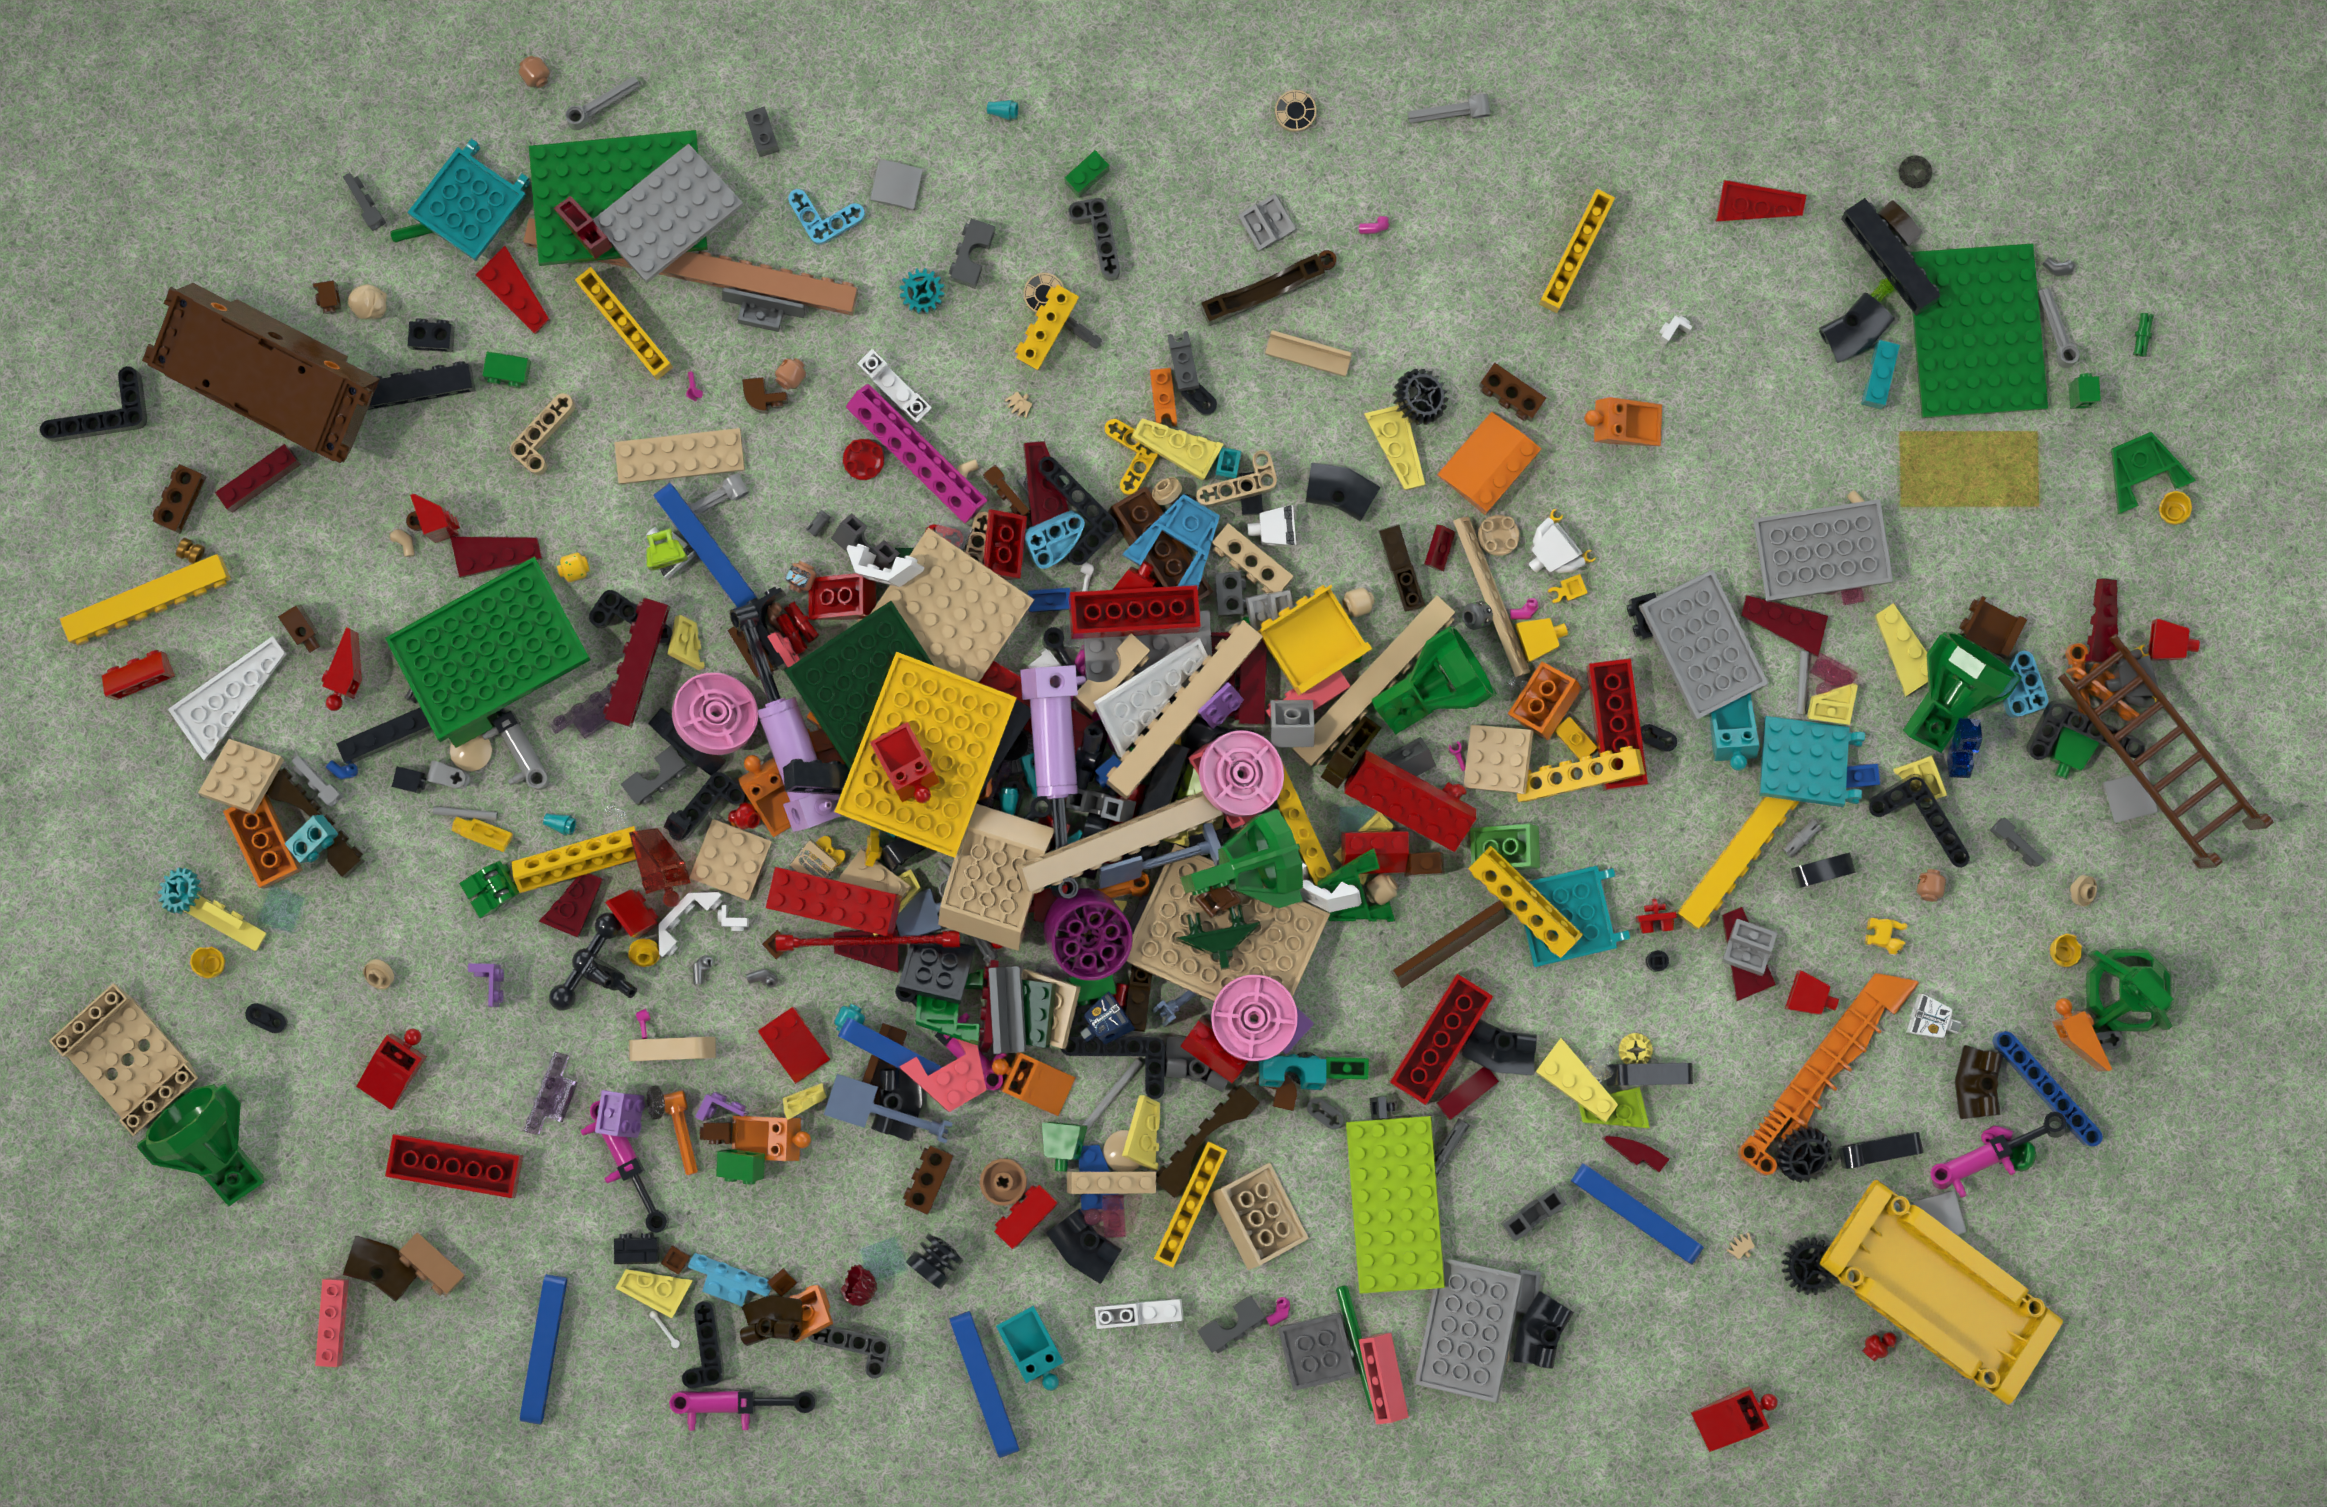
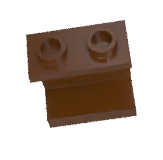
M1984 596L1977 600L1974 599L1968 609L1971 611L1968 619L1964 618L1960 624L1959 629L1962 630L1960 634L1969 641L2004 659L2009 657L2028 619L2022 616L2014 617L1985 601L1986 598Z

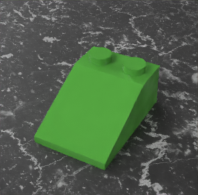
M1518 824L1470 828L1471 865L1492 846L1516 870L1540 868L1539 826Z

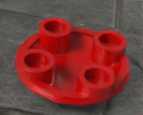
M869 439L853 440L843 453L844 468L851 477L858 480L872 479L881 472L884 466L883 450L876 442Z

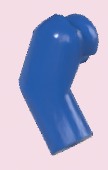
M331 760L326 766V769L341 780L353 778L358 773V768L354 763L340 766Z

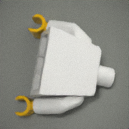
M1557 509L1552 510L1549 518H1546L1537 527L1532 551L1537 557L1529 565L1536 573L1543 567H1546L1549 572L1554 570L1557 573L1573 572L1584 566L1585 563L1589 564L1596 559L1595 557L1589 560L1587 553L1592 550L1582 553L1559 525L1563 514L1560 518H1555L1553 514Z

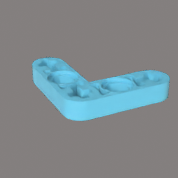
M795 189L790 192L788 197L792 209L810 239L817 245L827 243L861 223L865 218L863 207L860 204L853 203L822 221L803 190ZM794 196H803V198L801 199L803 205L806 206L807 204H809V207H805L800 212H798L797 210H800L801 207L798 204V202L793 203V201L795 200ZM852 209H855L856 211L860 210L861 212H859V217H850L849 221L851 223L847 224L846 219L843 217V214L846 213V216L848 217L852 214ZM806 212H812L815 215L814 220L810 223L803 220V215ZM841 219L843 227L838 230L833 229L831 226L832 221ZM828 224L832 234L829 235L827 231L823 233V239L814 238L816 236L815 231H825L826 227L824 225Z

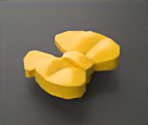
M823 836L816 841L815 845L836 862L834 867L843 863L846 857L845 851L835 849L832 846L831 837ZM815 854L810 855L813 860L818 859ZM823 863L822 867L827 872L830 870L834 871V867L831 869L828 865Z

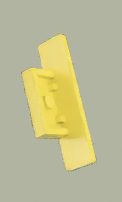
M200 896V899L194 900L195 907L189 906L190 911L186 913L254 951L258 950L267 934L265 931L243 920L244 916L234 910L232 912L225 910V905L216 900L211 902Z

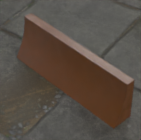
M1147 486L1112 505L1107 511L1116 520L1118 529L1129 546L1164 514L1153 499ZM1161 531L1144 561L1154 566L1150 577L1157 580L1155 587L1178 586L1193 558L1183 543ZM1203 575L1198 587L1199 601L1214 592Z
M1500 900L1390 971L1400 987L1404 988L1506 921L1508 918L1505 914L1504 905Z

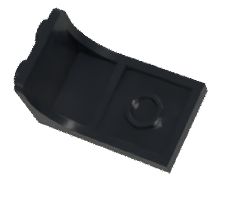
M773 587L765 592L766 596L759 600L754 598L746 604L752 603L758 612L759 621L755 629L759 635L762 648L764 650L767 649L769 652L767 655L769 662L775 668L778 667L783 671L788 667L767 637L770 635V632L766 626V614L768 606L785 597L786 593L781 588L776 589V587Z

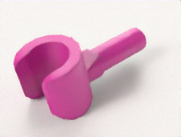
M690 371L688 372L690 384L686 396L696 402L697 397L702 398L703 391L696 388L693 372Z
M1457 741L1459 747L1457 751L1452 750L1449 744V752L1455 755L1461 770L1464 771L1466 766L1460 753L1462 749L1461 743Z
M645 1008L636 1013L641 1027L642 1039H647L645 1022L651 1020V1016Z

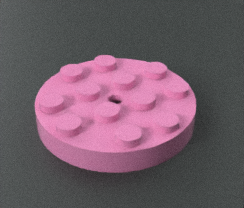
M704 673L692 677L679 689L672 707V719L679 736L689 746L706 754L723 755L740 749L750 740L758 722V707L752 693L739 680L721 673ZM711 713H716L718 717L713 716Z
M1233 731L1218 737L1206 748L1200 761L1199 780L1206 798L1215 808L1231 816L1247 817L1264 811L1274 803L1283 786L1284 770L1277 750L1267 739L1250 731ZM1237 771L1243 772L1242 778H1239Z
M1246 975L1231 981L1219 992L1212 1008L1211 1021L1217 1041L1229 1054L1241 1060L1256 1062L1275 1057L1289 1045L1296 1031L1298 1016L1295 1002L1289 991L1282 984L1267 976ZM1253 1014L1257 1015L1259 1018L1258 1021L1255 1023H1253L1250 1020V1017Z

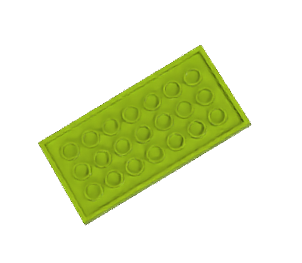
M1432 1116L1346 1122L1359 1294L1445 1288Z

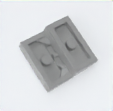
M879 159L870 200L888 206L894 205L913 210L922 169Z
M1276 193L1259 204H1254L1238 215L1259 251L1297 230Z
M1290 590L1245 597L1250 626L1257 632L1262 628L1260 624L1271 618L1274 621L1280 617L1278 613L1287 607L1290 610L1293 609Z
M2148 771L2143 772L2146 778L2150 781ZM2134 775L2104 782L2114 823L2158 812L2156 803Z
M1736 919L1722 962L1762 976L1765 972L1769 955L1772 952L1777 933Z
M1955 1190L1911 1202V1205H1916L1927 1212L1954 1234L1966 1232Z

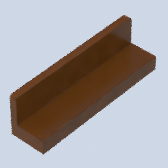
M882 1023L879 1034L903 1046L907 1031ZM871 1054L862 1082L878 1087L873 1103L879 1105L881 1095L880 1069L895 1068V1066Z

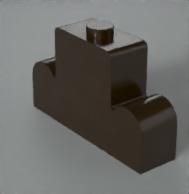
M1364 716L1335 752L1321 778L1338 789L1352 772L1364 751L1369 748L1382 727Z

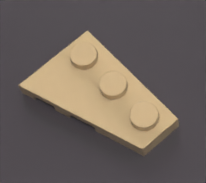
M862 849L837 879L840 882L901 895V901L912 888L878 861H875L873 867L866 866L865 852Z

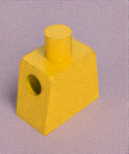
M1550 618L1519 622L1515 625L1527 663L1557 649L1560 646L1558 638L1568 635L1565 623L1553 627Z

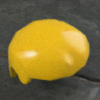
M2179 491L2167 493L2159 505L2161 519L2171 525L2186 522L2192 512L2190 498L2185 493Z
M2066 933L2058 936L2050 944L2051 958L2058 966L2071 967L2080 960L2082 945L2078 943L2075 935Z
M212 946L199 947L191 955V968L202 978H215L225 969L226 960L223 953Z

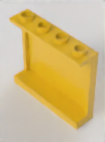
M1332 585L1318 587L1313 591L1315 595L1309 599L1307 596H1304L1295 602L1297 606L1290 610L1287 607L1278 613L1280 617L1274 621L1269 618L1260 624L1262 628L1258 633L1263 636L1262 640L1298 696L1372 649L1368 642H1364L1331 590Z

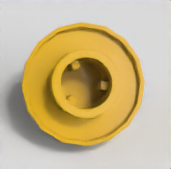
M644 938L632 942L628 951L630 961L639 967H649L656 964L660 957L659 945L655 941Z

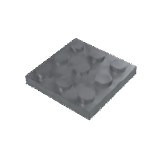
M1341 1313L1278 1327L1293 1391L1356 1376Z

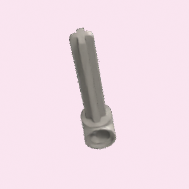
M631 77L583 107L578 105L568 108L565 117L569 127L573 130L584 128L586 123L590 121L589 117L639 88L640 83L637 78ZM573 115L581 116V119L577 122L570 120Z
M1488 94L1470 96L1468 102L1409 111L1408 121L1409 123H1417L1468 114L1473 119L1488 117L1491 115Z
M2044 288L2038 294L2058 347L2055 350L2057 363L2062 368H2070L2079 359L2080 353L2074 344L2069 342L2050 288ZM2063 353L2071 354L2073 360H2066L2063 356Z
M737 473L726 478L723 481L722 488L689 505L694 514L697 516L728 498L735 501L747 495L749 491L740 474Z

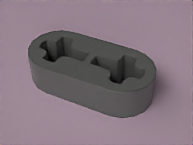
M2110 1030L2096 1033L2104 1051L2117 1049L2122 1045L2123 1038L2118 1031ZM2111 1037H2115L2116 1041L2113 1042V1044L2105 1043L2104 1040Z
M1313 1098L1308 1102V1113L1326 1127L1336 1130L1342 1126L1344 1120L1342 1114L1320 1098ZM1320 1102L1321 1109L1325 1111L1324 1114L1318 1111L1313 1113L1311 1104ZM1327 1113L1331 1116H1335V1114H1337L1339 1116L1337 1119L1339 1121V1124H1333L1331 1126L1329 1124L1330 1119H1328L1325 1115Z

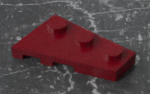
M590 873L578 876L538 922L579 938L603 879Z
M894 930L893 936H898V930ZM866 931L834 932V938L836 937V939L837 937H875L873 933ZM847 944V946H834V954L899 973L898 944H858L852 946Z

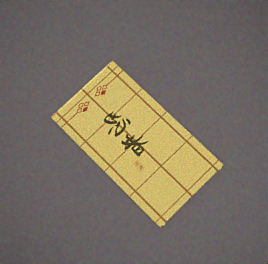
M1899 431L1900 507H2039L2038 431Z

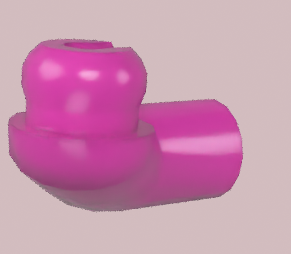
M1379 216L1377 218L1378 223L1359 224V233L1375 234L1387 230L1390 225L1388 224V217Z
M1529 598L1521 609H1510V619H1530L1538 610V601L1535 598Z
M1083 645L1074 664L1080 674L1086 677Z
M1993 1125L1983 1131L1981 1139L1984 1144L1990 1143L1989 1140L2003 1134L2005 1139L2010 1141L2013 1131Z
M1278 1298L1275 1313L1266 1317L1270 1327L1288 1317L1290 1301L1287 1298Z

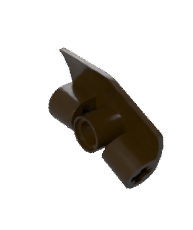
M1967 1045L1963 1046L1955 1077V1090L1960 1119L2001 1115L1997 1087L2004 1055L1983 1051ZM1985 1078L1991 1082V1087L1988 1090L1982 1086V1081Z
M355 1236L343 1275L375 1285L395 1302L401 1298L409 1285L417 1277L415 1274L416 1270L412 1266L408 1268L399 1260L401 1256L399 1255V1250L395 1247L361 1236ZM373 1270L382 1271L383 1277L379 1280L373 1279L371 1277Z
M769 1295L741 1306L748 1326L740 1330V1338L744 1345L750 1346L770 1338L791 1341L799 1339L803 1324L801 1299Z

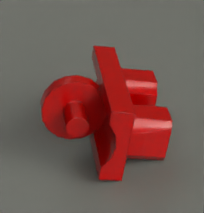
M1654 898L1651 899V905L1644 906V911H1652V914L1635 916L1636 923H1639L1642 934L1654 933L1653 921L1660 920L1661 932L1673 931L1674 919L1677 918L1676 912L1659 913L1660 910H1666V905L1658 904L1657 899Z

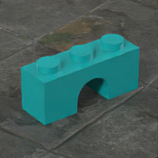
M1879 340L1875 344L1870 363L1872 365L1868 382L1865 384L1861 405L1882 409L1886 406L1900 347L1899 344Z
M1295 1054L1287 1056L1276 1055L1268 1060L1259 1061V1086L1281 1087L1285 1081L1286 1072H1293L1298 1075L1301 1081V1089L1322 1090L1326 1085V1059H1320L1318 1056L1302 1058Z

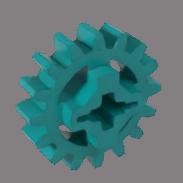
M916 268V274L913 275L911 272H908L909 279H902L905 285L899 286V289L904 291V293L899 295L901 299H905L903 302L904 306L910 304L909 311L912 312L916 308L918 314L921 313V310H925V313L929 314V308L935 311V304H942L939 297H945V293L940 290L945 287L944 284H938L941 281V277L934 278V271L927 274V268H924L923 273H920L918 268ZM924 278L922 281H915L916 279ZM932 283L936 287V294L930 290ZM925 287L926 294L921 293L919 295L918 289L922 290ZM908 289L914 292L912 300L908 295ZM923 301H929L927 304H920Z
M178 867L176 871L170 870V876L165 875L164 879L166 881L159 884L163 887L162 890L158 891V894L162 895L159 899V902L163 903L162 908L174 914H183V910L186 912L190 911V905L195 907L194 900L200 899L197 892L202 890V888L198 887L201 883V880L196 879L198 875L186 868Z

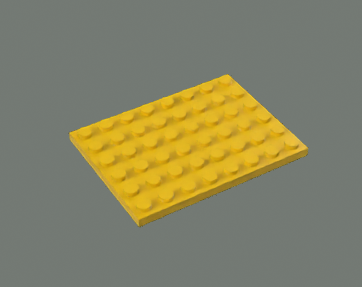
M896 652L834 812L956 858L1017 697ZM906 722L910 725L940 783L929 788L931 798L927 803L923 804L918 803L914 797L903 803L901 802L870 744L874 739Z

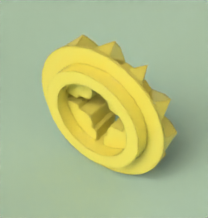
M1632 1033L1621 1040L1618 1050L1619 1056L1625 1064H1646L1652 1058L1653 1048L1646 1036ZM1635 1041L1639 1048H1645V1051L1638 1053L1637 1060L1634 1053L1627 1052L1630 1048H1634Z

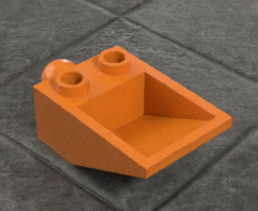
M1607 397L1595 400V410L1588 411L1584 416L1585 423L1588 426L1594 427V442L1618 445L1661 446L1662 404Z
M749 755L744 760V767L750 772L738 778V781L767 829L775 837L791 827L783 805L790 802L787 792H785V786L774 757L761 765V761L757 756Z
M2066 998L2059 999L2055 1004V1009L2064 1017L2052 1023L2061 1042L2097 1071H2111L2112 1067L2092 1027L2094 1021L2089 1013L2086 1014L2085 1011L2071 1013L2073 1008L2071 1001Z
M1017 1052L1011 1067L1002 1058H998L992 1063V1070L996 1075L1007 1074L1000 1089L1002 1092L1059 1116L1076 1077L1021 1052ZM1020 1062H1026L1027 1066L1025 1069H1020ZM1017 1081L1018 1086L1014 1089L1011 1088V1082Z
M733 1116L732 1149L765 1153V1160L799 1161L800 1148H806L811 1143L810 1135L805 1131H801V1118L787 1120L786 1117Z

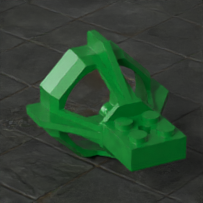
M1449 626L1426 641L1413 671L1407 675L1406 679L1374 697L1372 702L1376 711L1396 735L1433 713L1436 709H1468L1470 707H1477L1496 697L1497 693L1468 643L1455 626ZM1440 664H1441L1443 670L1445 671V673L1440 669V667H1439ZM1449 680L1451 681V683H1452V685L1454 686V688L1456 689V691H1454V690L1451 688V686H1450L1451 684H1450Z
M1954 632L1940 634L1926 654L1929 692L1903 729L1908 737L1940 753L1945 749L1963 720L1978 710L2008 698L2022 678L2019 673L2011 670L1994 655L1969 641L1963 635Z
M1278 809L1255 816L1218 849L1219 865L1180 877L1185 894L1192 892L1194 896L1211 891L1210 886L1216 889L1228 885L1231 890L1277 909L1301 902L1302 896L1299 889L1303 888V869L1298 851L1300 846L1299 843L1296 844L1292 830Z
M2110 949L2105 955L2098 950H2094L2088 954L2096 963L2086 973V1007L2096 1016L2093 1020V1029H2098L2104 1025L2109 1031L2148 1032L2155 1024L2162 1030H2169L2172 1027L2166 1015L2172 1008V1001L2174 1000L2172 998V974L2147 949ZM2126 956H2138L2151 961V966H2132L2130 968L2116 960ZM2104 971L2119 978V1000L2106 1008L2103 1007L2099 996V983ZM2129 1011L2151 1012L2152 1018L2140 1024H2127L2116 1020Z
M215 1084L198 1087L187 1094L182 1093L178 1100L169 1105L148 1128L146 1138L137 1143V1148L152 1165L197 1173L204 1177L228 1207L264 1183V1175L238 1146L241 1101L226 1084L217 1087ZM232 1173H235V1174H237V1177H234V1176H230V1177H229V1175L232 1174Z

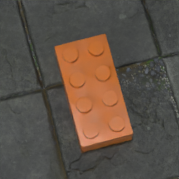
M267 794L264 795L254 814L234 807L223 811L259 888L266 889L303 871L298 860L284 844L288 837Z

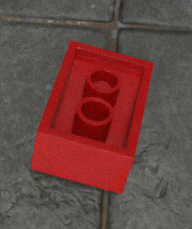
M857 573L816 577L809 590V620L863 619L871 614L876 606V581L866 579Z
M630 889L605 902L630 937L640 939L659 924L656 920L659 916L652 907L650 909L647 908L644 904L646 899L639 890L635 892V890Z
M791 1007L758 1030V1033L795 1084L831 1060L795 1007Z

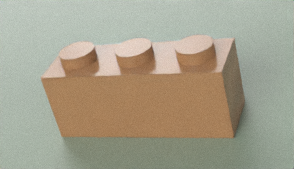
M416 1233L399 1250V1255L401 1256L399 1260L408 1268L412 1266L416 1270L415 1274L423 1282L428 1280L433 1285L431 1289L439 1296L443 1294L447 1297L464 1279L465 1275L419 1233Z

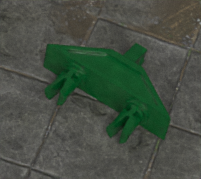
M1238 905V916H1236L1232 906L1229 908L1232 922L1231 927L1205 932L1202 929L1200 913H1196V924H1194L1191 914H1188L1186 917L1190 934L1176 937V941L1213 955L1214 960L1219 959L1221 970H1225L1230 967L1228 957H1233L1232 951L1260 925V922L1245 923L1242 905Z

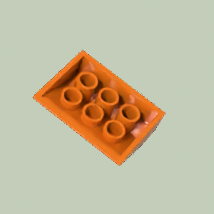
M1491 412L1437 475L1483 515H1486L1538 455L1541 448L1525 434Z

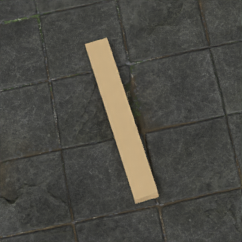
M1458 518L1453 522L1484 600L1492 609V620L1515 677L1530 673L1529 666L1470 518Z

